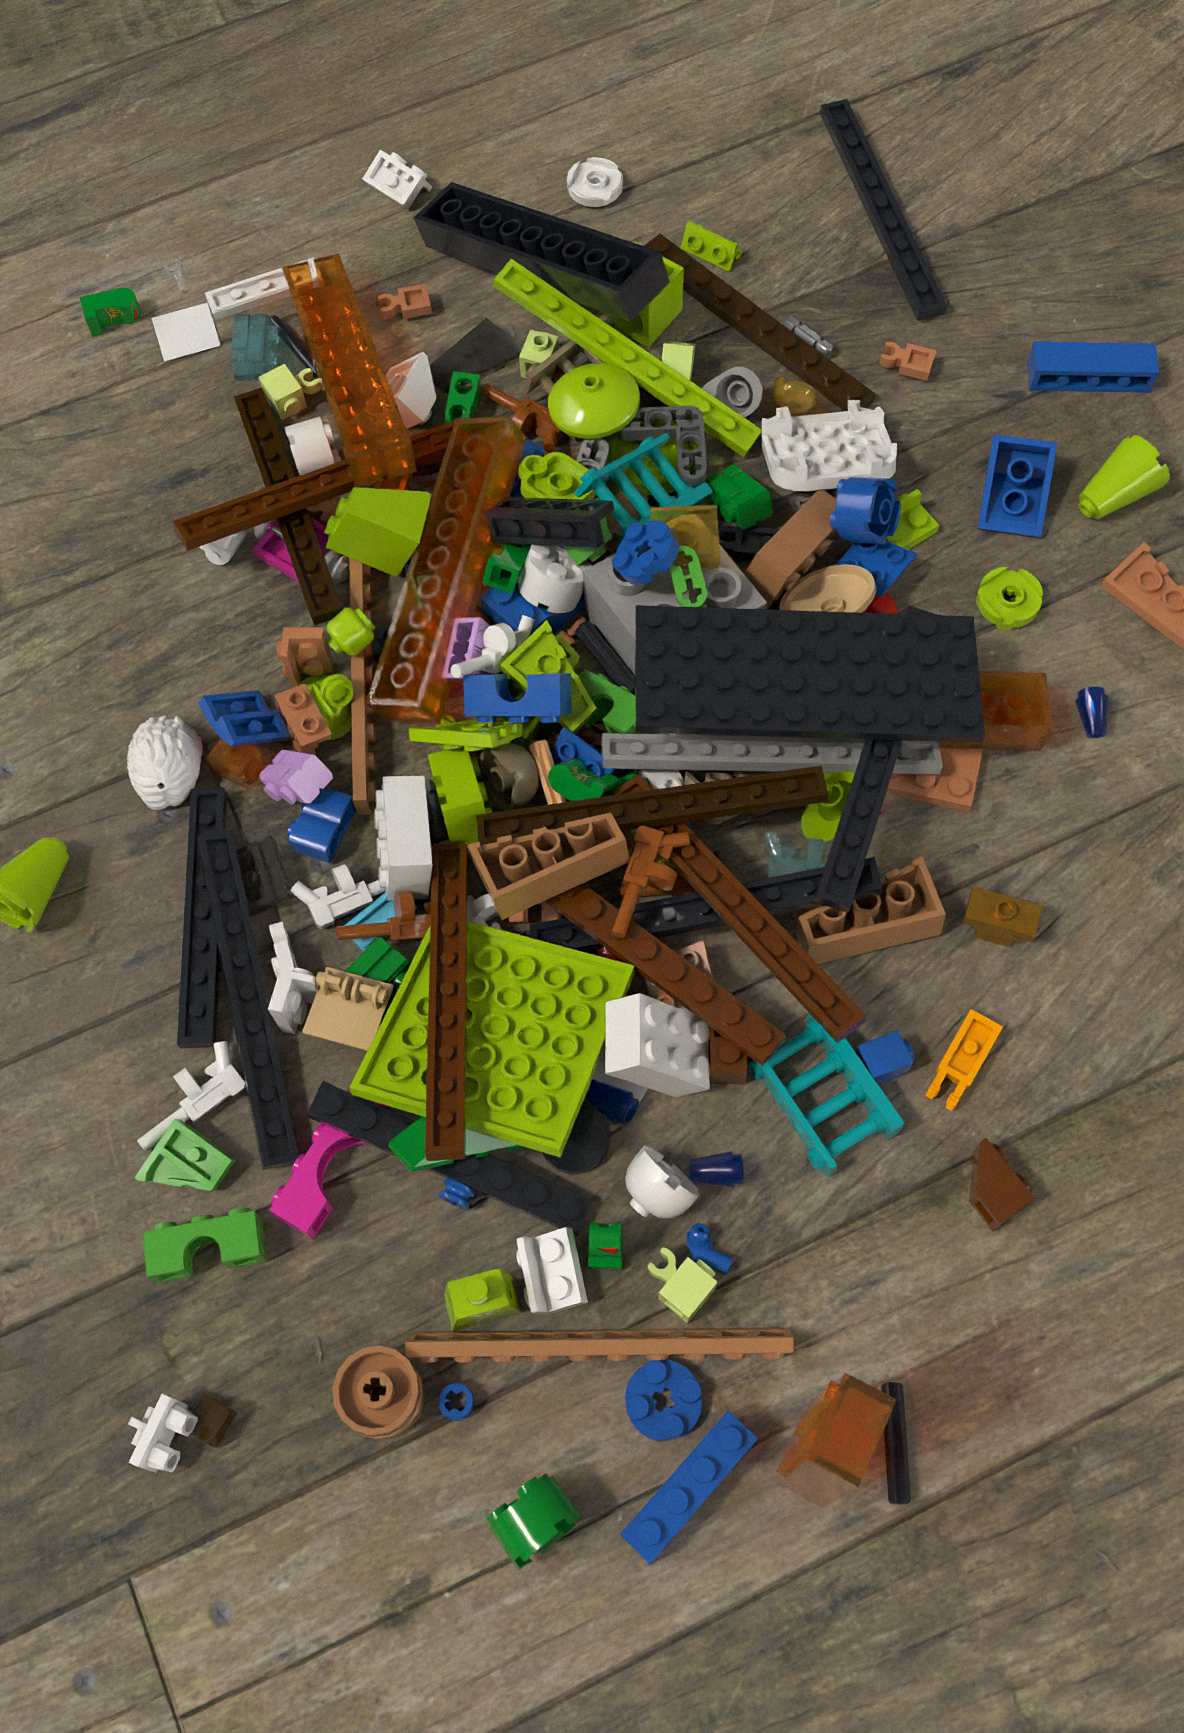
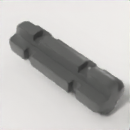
M790 316L785 320V327L824 356L829 358L833 354L834 344L827 339L822 340L823 336L805 323L801 325L802 321L798 318Z
M427 779L425 780L430 840L433 843L445 841L448 838L434 781Z

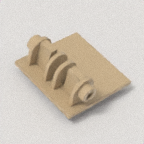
M326 967L324 972L319 971L316 976L315 985L319 986L302 1033L368 1051L380 1027L394 985Z

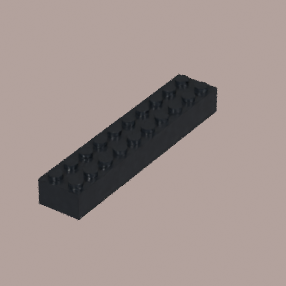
M453 182L448 184L413 217L426 247L500 273L510 259H513L571 300L629 322L670 282L660 251Z

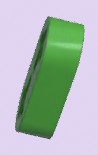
M679 546L678 554L668 569L677 602L682 607H702L707 598V588L698 556L691 547ZM679 554H683L685 559L691 558L692 562L688 563L689 575L684 576L681 566H674L673 564L677 562ZM691 581L694 591L701 592L697 596L696 603H691L689 598L683 599L682 597L687 592L686 582Z

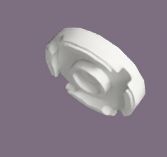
M587 158V162L582 164L579 161L568 172L567 189L569 195L577 203L584 206L600 207L608 205L615 201L622 193V172L618 170V166L614 162L605 158Z

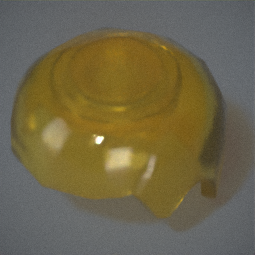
M784 376L776 378L773 387L775 404L779 408L787 406L790 414L801 415L814 408L819 396V390L815 391L812 386L804 382H786Z

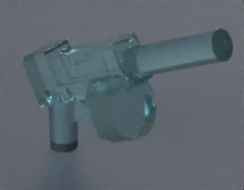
M776 830L763 834L770 854L767 878L825 867L826 863H821L823 839L809 838L806 860L792 858L796 851L795 848L781 846Z

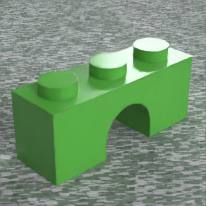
M586 669L578 675L596 706V713L584 724L586 727L591 728V725H594L603 718L602 720L608 733L656 734L635 733V695L626 687H618L610 683L602 674L596 675Z
M250 1208L232 1209L228 1211V1216L214 1218L213 1215H200L191 1218V1223L177 1225L176 1222H163L156 1224L154 1230L143 1232L146 1277L155 1283L192 1277L194 1254L201 1246L208 1243L219 1244L222 1263L229 1269L267 1262L262 1218L255 1211H251Z

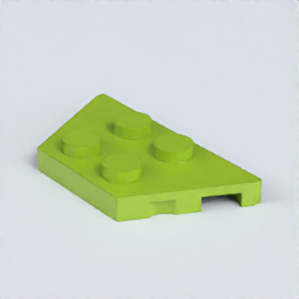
M477 719L442 723L438 724L439 727L422 728L419 726L409 728L410 741L443 744V749H456L464 746L465 751H476L485 749V747L494 748L509 744L511 740L523 735L522 722L511 723L505 720L479 723Z

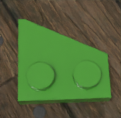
M174 1119L134 1178L143 1182L149 1181L172 1186L216 1191L236 1159L181 1119Z

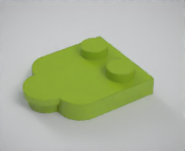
M552 452L544 457L530 455L524 458L519 465L518 474L521 479V493L525 498L591 500L596 496L593 490L579 498L574 494L583 483L580 478L589 469L564 453Z

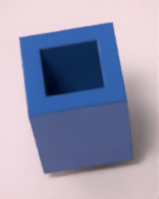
M898 1030L858 1045L856 1054L878 1085L908 1074L915 1059L911 1044L907 1039L902 1040Z

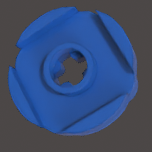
M664 522L633 523L626 529L625 538L612 558V565L628 583L633 585L647 584L654 580L651 575L659 570L664 573L672 565L679 550L678 540L675 538L674 532Z
M652 1360L639 1368L628 1382L625 1392L627 1414L634 1428L646 1438L659 1442L675 1440L689 1433L699 1419L702 1409L701 1387L691 1371L685 1366L671 1360ZM664 1390H668L671 1392L670 1399L675 1402L672 1409L665 1407L662 1412L656 1409L657 1401L652 1397L656 1392L662 1394Z

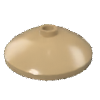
M846 564L825 567L799 579L789 591L785 592L780 601L779 609L863 613L874 599L876 584L872 574L863 567Z

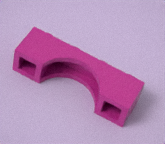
M370 1101V1102H372V1103H375V1104H377V1105H379V1106H381V1107H384V1108L390 1110L387 1105L380 1104V1103H377V1102H374V1101ZM322 1123L315 1130L312 1137L313 1144L306 1155L304 1153L301 1154L293 1164L291 1170L293 1175L285 1186L281 1185L271 1199L272 1207L269 1210L277 1219L312 1240L333 1210V1207L326 1198L323 1187L324 1174L329 1162L336 1154L347 1147L369 1145Z

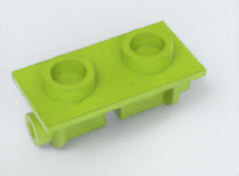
M687 221L681 249L730 272L734 258L738 260L742 254V248L739 247V244L713 233L699 224Z

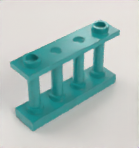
M667 433L657 438L653 436L648 437L634 451L599 470L593 467L580 478L583 483L574 492L578 498L593 490L600 500L613 501L614 511L611 514L623 527L621 529L623 535L615 543L617 548L625 538V531L631 524L636 522L644 524L650 521H661L668 524L691 510L697 509L713 492L706 482L696 488H693L692 485L688 486L659 449L670 438ZM649 458L653 461L678 493L677 499L674 496L670 497L643 461ZM629 469L635 472L660 504L659 510L656 507L651 508L624 472ZM613 479L640 513V521L636 518H631L604 483Z
M808 1014L806 1021L808 1025H806L805 1031L781 1044L763 1067L747 1055V1068L756 1080L761 1078L808 1148L807 1157L812 1166L817 1171L823 1170L828 1178L834 1174L837 1167L833 1159L834 1157L874 1132L879 1134L883 1132L887 1140L900 1133L905 1123L846 1038L836 1043L822 1026ZM813 1042L816 1044L821 1043L828 1053L826 1059L783 1085L771 1067ZM832 1072H841L848 1082L846 1085L847 1089L803 1115L792 1097ZM854 1101L857 1103L862 1102L869 1112L867 1115L868 1119L824 1146L812 1127Z

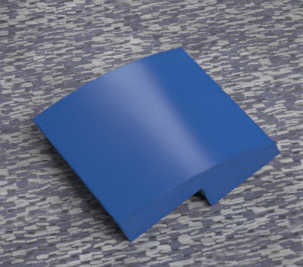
M260 690L203 695L198 703L212 728L231 747L288 740L291 736L278 709L269 710Z

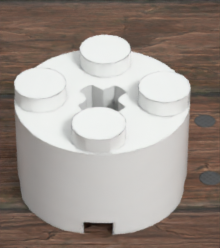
M316 417L285 427L300 476L341 461L337 448L330 449L329 444L335 441L328 419L321 420L320 417Z
M532 544L520 575L518 589L522 596L536 607L541 603L549 606L547 610L549 612H570L577 606L584 591L583 571L592 567V564L586 559L577 565L563 546Z

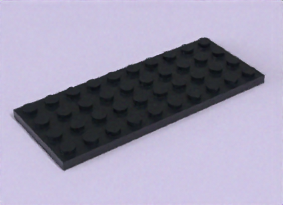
M636 605L635 733L982 743L985 738L974 616Z

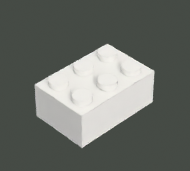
M383 777L382 790H376V809L374 810L375 829H378L376 841L377 858H380L379 887L386 888L387 901H393L396 892L406 891L412 893L414 900L428 899L432 872V854L425 777Z
M641 993L606 1002L605 1074L673 1097L710 1090V1031L708 1025L694 1014Z

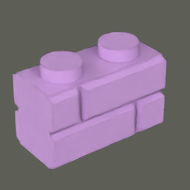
M281 750L272 760L273 765L269 764L259 775L260 780L266 785L263 788L264 791L272 799L280 801L283 798L292 805L296 801L311 804L320 793L319 788L324 789L333 779L332 773L315 755Z

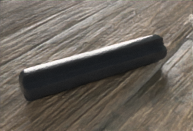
M590 622L581 623L575 631L577 637L618 687H626L635 695L634 675Z
M885 1382L881 1386L888 1501L894 1505H905L911 1501L903 1385L899 1382Z

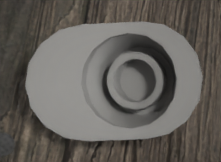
M736 366L702 387L704 391L744 418L753 413L759 407L762 400L763 388L760 379L754 371L746 367Z

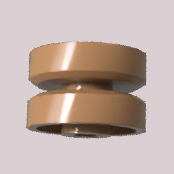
M380 1345L362 1348L350 1355L338 1369L332 1387L333 1403L340 1419L355 1432L375 1440L396 1438L409 1430L420 1416L425 1400L423 1380L416 1367L397 1350ZM384 1387L386 1389L385 1396L379 1395V1401H376L374 1398L375 1391L378 1388Z

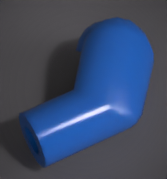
M701 1223L694 1224L687 1233L686 1239L693 1260L697 1262L699 1259L712 1270L727 1275L732 1256L714 1250L709 1237V1228Z

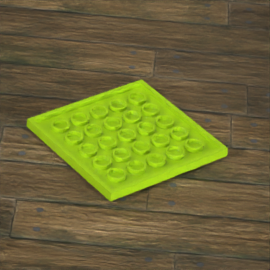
M468 921L466 1129L561 1157L606 1046V1002L626 997L635 974L634 965ZM430 926L349 1087L351 1094L424 1117H426Z

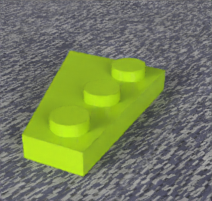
M547 620L500 664V669L525 692L527 691V675L571 673L572 714L560 716L559 723L573 733H576L596 713V706L578 674H575L565 651L557 642Z

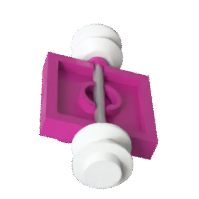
M310 517L334 585L344 582L350 576L349 557L342 556L340 558V553L326 548L329 535L325 533L326 526ZM276 519L247 529V532L254 531L255 536L261 539L253 548L255 556L299 583Z

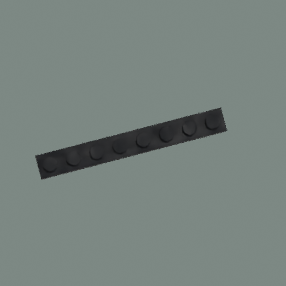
M224 787L191 789L177 1045L180 1049L214 1047V1043H216L220 954L197 838L198 835L225 832L227 792Z
M322 1081L307 1112L308 1118L394 1156L397 1155L388 1147L389 1142L415 1122L368 1100L354 1096L350 1092L325 1081ZM475 1154L466 1156V1159H456L451 1164L426 1169L446 1179L460 1182L480 1194L559 1229L564 1227L572 1228L573 1235L575 1236L579 1235L593 1201L490 1154L476 1158Z

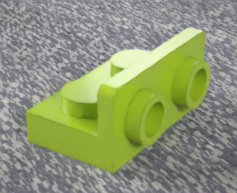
M918 489L910 494H903L896 499L901 503L898 527L893 536H887L885 539L908 550L937 533L939 524L920 504L922 493Z

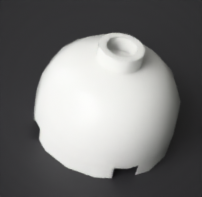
M646 1145L636 1154L627 1168L625 1177L626 1188L633 1197L630 1204L644 1217H647L650 1213L658 1218H673L681 1215L699 1197L698 1189L674 1164L670 1166L662 1161L664 1156Z

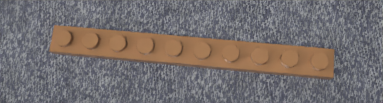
M349 558L350 608L356 610L359 607L373 623L372 612L367 610V603L373 601L371 583H367V576H372V567ZM373 641L356 656H351V682L353 685V698L351 700L353 803L358 815L371 814V802L376 801L375 781L371 782L370 772H376L375 753L370 752V743L375 742L374 723L369 722V714L375 713L374 696L369 694V685H374L373 666H368V657H373Z
M790 1328L410 1332L405 1341V1357H416V1362L419 1363L436 1362L439 1360V1357H454V1361L461 1363L476 1361L477 1357H492V1360L495 1362H510L515 1360V1356H530L532 1361L537 1362L551 1361L553 1356H569V1359L572 1361H587L592 1359V1355H607V1359L613 1361L628 1360L630 1355H646V1359L665 1360L671 1354H684V1358L689 1360H702L707 1358V1354H723V1358L736 1360L745 1358L746 1354L761 1353V1357L766 1359H780L784 1357V1353H794L793 1335Z

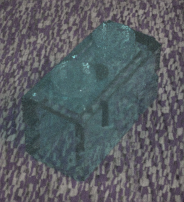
M236 314L234 316L230 366L237 381H251V379L259 381V376L271 371V368H276V353L273 349V344H278V330L276 326H272L270 316L267 314H253V316L249 314Z

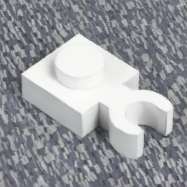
M283 922L269 925L277 956L271 958V962L277 978L280 969L292 971L293 968H298L291 949L288 932L284 928Z

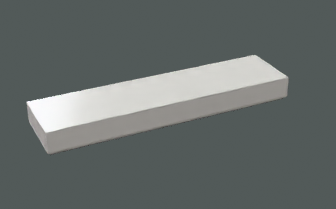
M311 258L205 292L214 319L219 320L325 284L315 258Z

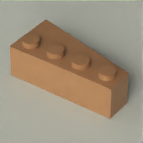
M923 856L913 860L911 865L901 870L896 868L886 873L884 878L880 879L882 894L853 900L848 913L825 905L799 916L796 936L799 945L817 964L941 935L946 913Z

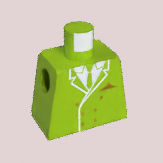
M501 1268L453 1280L446 1285L444 1297L453 1332L522 1313L514 1276Z

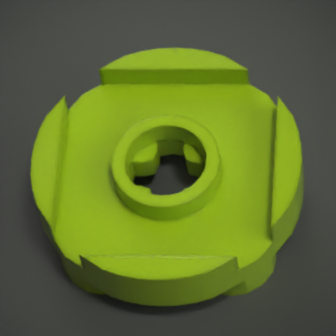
M1000 567L990 571L982 579L976 596V604L981 614L988 621L996 624L1000 630L1010 631L1014 627L1025 626L1038 615L1042 604V586L1037 578L1026 570L1019 569L1016 572L1013 570L1008 571L1009 567ZM1006 593L1009 596L1016 595L1015 601H1006L1003 594Z

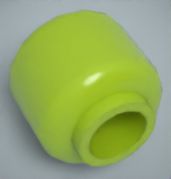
M347 607L328 622L326 629L330 637L326 641L338 655L344 651L349 656H356L374 640L372 630L376 627L359 607L356 610Z

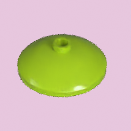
M603 363L586 364L567 372L554 384L548 397V409L553 423L564 433L584 439L601 438L618 432L631 422L640 405V393L635 379L627 371L617 366Z

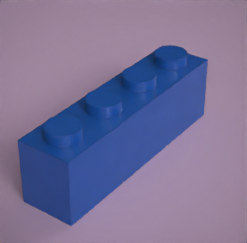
M1033 342L1027 361L1029 391L1151 393L1159 374L1156 344Z
M728 1410L621 1532V1537L651 1565L750 1450L758 1438Z

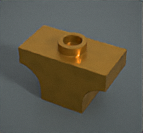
M973 886L963 923L969 924L977 930L975 938L1010 947L1014 941L1033 942L1043 906Z

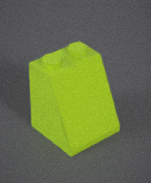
M353 487L347 499L344 497L340 499L335 512L337 517L331 515L327 523L325 533L329 535L326 548L397 577L420 543L432 494L424 491Z

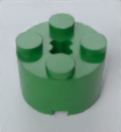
M547 1473L538 1479L536 1476L530 1479L518 1489L517 1494L520 1496L518 1500L515 1499L508 1505L503 1503L486 1518L490 1523L489 1529L518 1570L532 1562L530 1557L534 1553L543 1554L576 1525L574 1522L581 1520L583 1517L554 1476L549 1477Z

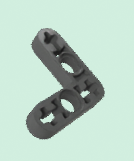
M694 406L638 408L636 415L630 422L631 427H624L615 433L619 439L626 441L645 440L650 436L657 438L667 433L670 436L669 439H676L678 474L685 483L696 488L706 481L707 461L703 414L699 408ZM654 419H662L666 422V425L657 428L653 427L650 422ZM672 420H676V425H672ZM686 420H692L693 424H687ZM641 421H644V427H641ZM693 442L699 448L695 451H687L682 446ZM695 462L696 474L690 475L689 463Z

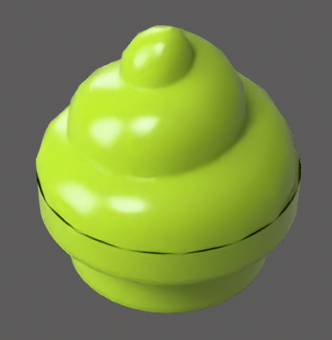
M342 674L330 675L322 682L320 694L326 704L334 707H343L353 698V685Z

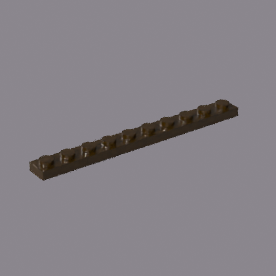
M659 233L644 245L645 247L660 251L664 258L684 268L683 290L841 410L848 411V400H860V407L867 408L874 402L875 393L662 234Z
M263 388L234 396L265 487L267 488L295 478ZM304 508L277 518L314 626L332 620L343 610L307 509Z
M821 765L476 815L478 840L481 845L498 842L497 838L508 835H511L512 838L533 834L534 829L546 827L547 830L565 827L566 822L606 813L612 814L622 832L636 830L640 826L650 828L828 802V790Z

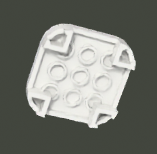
M848 400V411L791 417L788 406L776 408V416L770 419L762 418V449L770 477L776 485L792 491L837 488L841 479H848L853 476L891 478L896 472L897 443H891L884 425V411L881 407L871 410L860 407V400Z

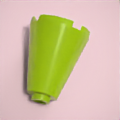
M1130 435L1125 437L1080 493V503L1078 504L1080 511L1087 518L1100 519L1168 484L1170 479L1169 469L1166 463L1161 467L1156 460L1160 456L1157 449L1139 435H1134L1131 438Z
M41 838L0 868L1 922L17 930L22 925L27 926L26 932H31L38 925L69 860L67 847L63 842L56 838Z

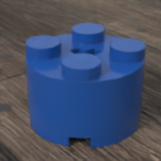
M853 476L848 479H841L837 485L838 497L835 511H833L830 517L831 528L837 530L840 537L847 542L887 543L886 537L894 535L900 519L901 503L895 500L894 491H899L896 483L889 478Z

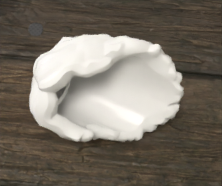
M164 715L159 717V719L149 718L145 723L139 725V728L133 734L130 745H128L127 769L131 784L147 807L153 810H161L169 805L175 807L182 804L187 799L191 789L195 787L196 780L199 777L203 748L202 739L194 729L177 716L174 720Z

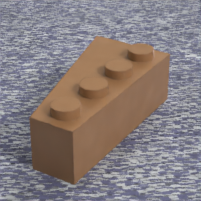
M818 490L757 552L744 573L746 578L767 602V610L772 607L785 590L789 591L800 578L801 572L805 574L816 560V555L821 557L832 543L831 537L837 540L840 536L838 531L833 530L830 525V517L833 511H835L837 500L825 490Z
M611 813L566 822L565 827L547 830L546 827L534 829L533 834L512 838L511 835L497 838L498 842L481 845L480 842L467 844L475 867L501 920L630 862L626 839Z

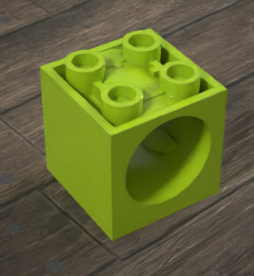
M663 256L670 282L631 322L615 316L612 328L647 348L654 343L678 316L683 307L684 268Z

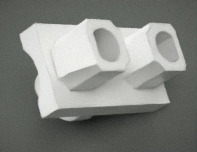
M247 531L238 532L199 548L205 550V555L209 561L217 565H224L229 562L241 545Z
M161 1394L156 1407L149 1406L142 1420L131 1416L128 1424L138 1430L131 1442L136 1448L129 1463L155 1473L158 1470L173 1472L180 1459V1452L170 1448L169 1445L176 1432L188 1437L193 1432L198 1417L187 1409V1404Z

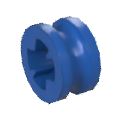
M445 1179L444 1185L446 1188L443 1192H439L438 1197L453 1206L468 1210L470 1206L468 1199L469 1197H474L476 1192L460 1182Z
M459 1383L446 1386L438 1399L442 1414L453 1421H461L469 1417L475 1405L474 1396L465 1385ZM453 1392L457 1396L464 1393L467 1397V1400L462 1401L466 1407L461 1412L455 1408L448 1411L446 1404L451 1403L447 1398Z

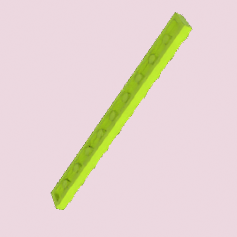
M510 259L495 277L493 287L606 364L614 365L627 371L635 379L638 386L667 406H694L699 408L703 414L704 431L742 457H745L760 436L762 429L513 259Z

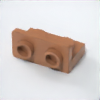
M323 627L283 628L282 640L277 641L276 652L278 660L283 662V675L285 678H289L292 688L299 686L301 674L312 676L333 674L334 662Z
M301 684L274 695L276 708L291 735L290 740L296 752L315 755V748L319 747L318 743L330 739L331 731L307 686Z

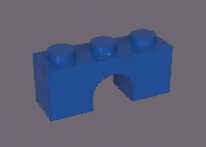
M571 673L527 675V691L520 700L511 695L508 689L507 674H472L463 676L465 716H477V722L479 723L497 722V716H508V722L511 723L529 722L528 716H540V722L550 723L560 722V716L572 714Z

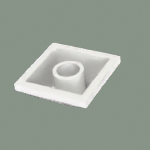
M421 352L391 367L365 413L370 417L406 429L417 424H424L431 417L432 410L430 409L436 400L428 356Z

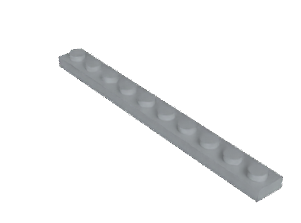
M602 733L603 768L728 771H786L822 765L823 772H838L842 770L855 772L865 739ZM902 741L892 773L940 774L943 763L938 742Z

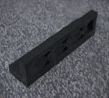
M506 497L485 511L492 542L598 548L605 543L600 520L613 512L614 506L613 501Z

